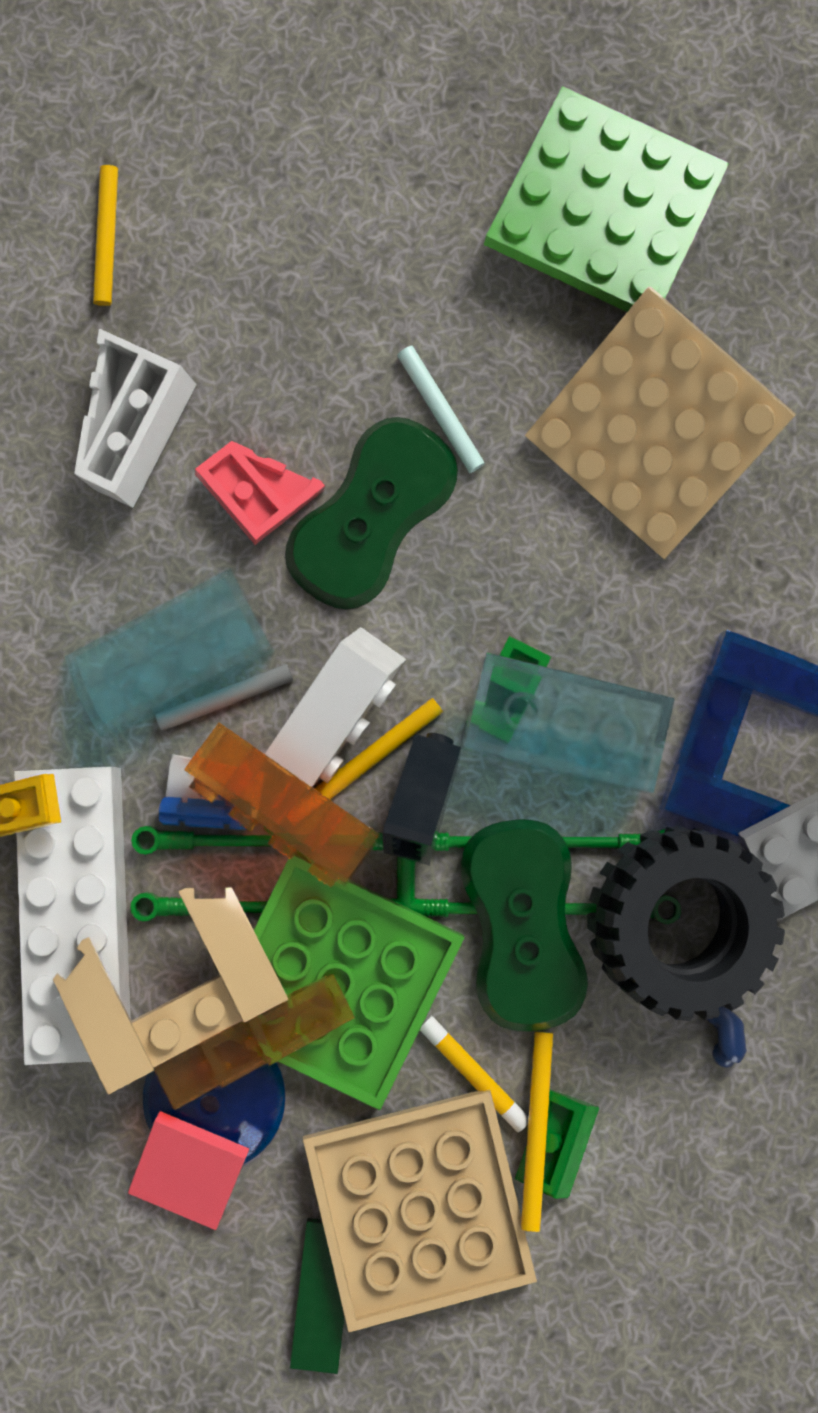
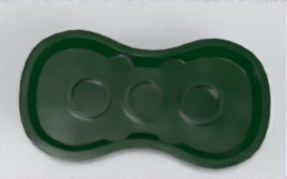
M386 418L368 428L361 435L354 448L346 478L340 488L327 502L305 515L295 525L289 535L286 544L285 560L287 569L297 584L315 599L338 609H356L376 598L382 592L390 577L398 547L407 533L419 522L438 511L449 500L454 491L458 476V466L449 446L433 431L407 418Z
M508 820L482 828L467 842L461 860L462 882L479 915L483 933V947L476 975L478 999L484 1012L494 1023L514 1031L545 1030L567 1022L581 1009L588 987L586 968L569 935L565 917V903L572 872L570 852L557 830L546 823L536 820Z

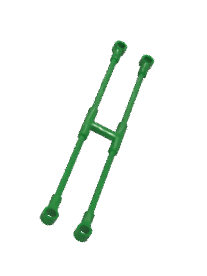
M144 826L135 830L131 842L135 851L144 855L154 853L157 850H193L195 846L364 847V851H382L383 833L364 832V835H195L194 831H158L154 827ZM660 829L657 832L664 833L665 829ZM144 831H149L155 838L154 845L150 849H144L139 844V836ZM440 832L434 850L449 851V848H465L472 836H449L448 832ZM619 833L618 837H562L568 848L619 849L627 842L633 845L641 843L639 839L641 833ZM397 857V898L389 899L431 918H447L449 914H478L472 902H449L448 899L415 898L416 862ZM144 892L135 896L131 901V913L139 921H149L156 916H190L181 897H157L153 893ZM662 895L655 904L650 919H656L663 924H672L681 915V905L674 897ZM148 898L153 902L154 909L150 915H143L139 912L138 902L140 899ZM239 901L244 913H262L268 902ZM663 901H670L674 906V912L669 918H662L658 914V906ZM565 903V915L596 913L597 905L594 903Z

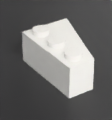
M99 329L97 344L100 348L96 372L91 373L89 387L92 389L88 416L84 415L74 474L94 490L133 508L197 384L181 365Z
M363 628L357 629L339 643L263 758L309 791L320 779L328 783L344 761L338 754L347 742L354 746L370 724V722L364 719L373 705L380 708L396 686L391 680L406 659Z

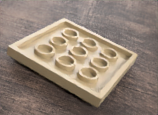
M648 287L525 436L657 554L665 559L796 414L652 287Z
M490 1090L475 1091L303 1136L348 1332L537 1282L524 1230H521L520 1209Z

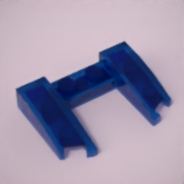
M729 630L720 633L659 809L740 838L739 832L791 806L722 778L751 694L818 717V665Z

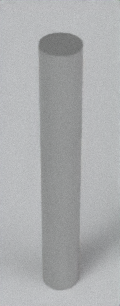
M284 664L156 713V720L161 731H164L294 680L288 664Z

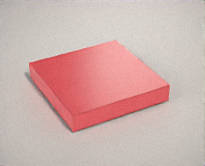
M160 1111L152 1126L128 1194L217 1230L249 1148Z

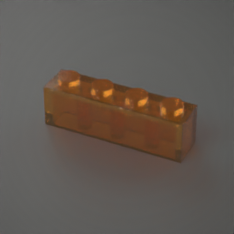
M221 723L216 725L184 769L187 776L193 780L188 786L192 791L211 804L216 798H219L232 807L228 814L229 817L251 832L256 825L272 836L268 841L270 846L291 860L296 853L312 864L308 872L330 888H332L336 881L346 887L379 840L377 832Z

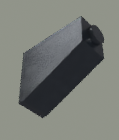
M427 733L426 737L415 734L382 832L384 853L430 866L460 761L461 746L453 745L454 740L450 737L438 733Z

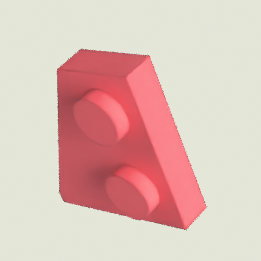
M233 441L229 442L195 468L197 478L254 545L316 498L325 488L321 480L314 477L311 480L287 470L285 464L271 458H261L254 454L253 450Z

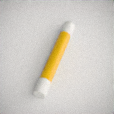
M432 1015L423 1022L420 1031L477 1091L490 1090L495 1110L517 1133L522 1131L528 1125L529 1116Z

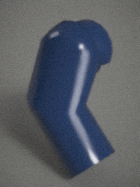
M721 1006L719 1007L720 1015L707 1021L718 1031V1043L712 1051L713 1059L719 1066L729 1068L735 1063H740L747 1052L745 1031L742 1020L734 1012Z

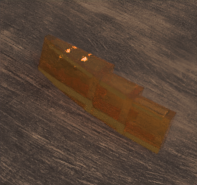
M330 974L287 994L288 1000L245 1023L241 1021L154 1067V1073L172 1109L176 1110L218 1086L223 1088L264 1064L270 1066L354 1019L355 1017L334 974Z

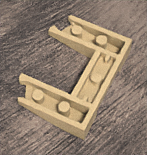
M225 887V898L194 899V888H183L178 891L220 975L131 1021L90 937L83 939L77 946V949L84 956L65 980L58 973L54 976L53 981L108 1095L154 1071V1067L241 1021L245 1023L288 1000L268 957L231 887Z

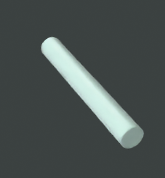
M408 346L400 351L397 357L468 472L472 473L485 465V462L414 347Z

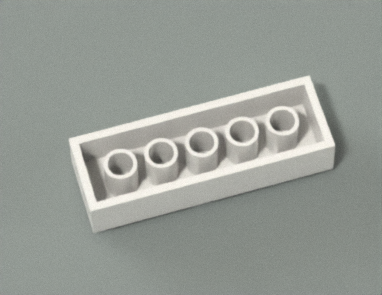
M92 767L14 771L15 781L41 774H54L61 823L16 833L24 1065L92 1062L53 978L58 973L65 980L84 956L77 949V946L83 939L90 937L130 1017L121 768Z

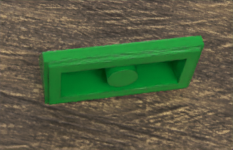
M551 1089L549 1092L543 1193L552 1198L560 1199L570 1196L599 1107ZM526 1147L515 1176V1180L523 1184Z

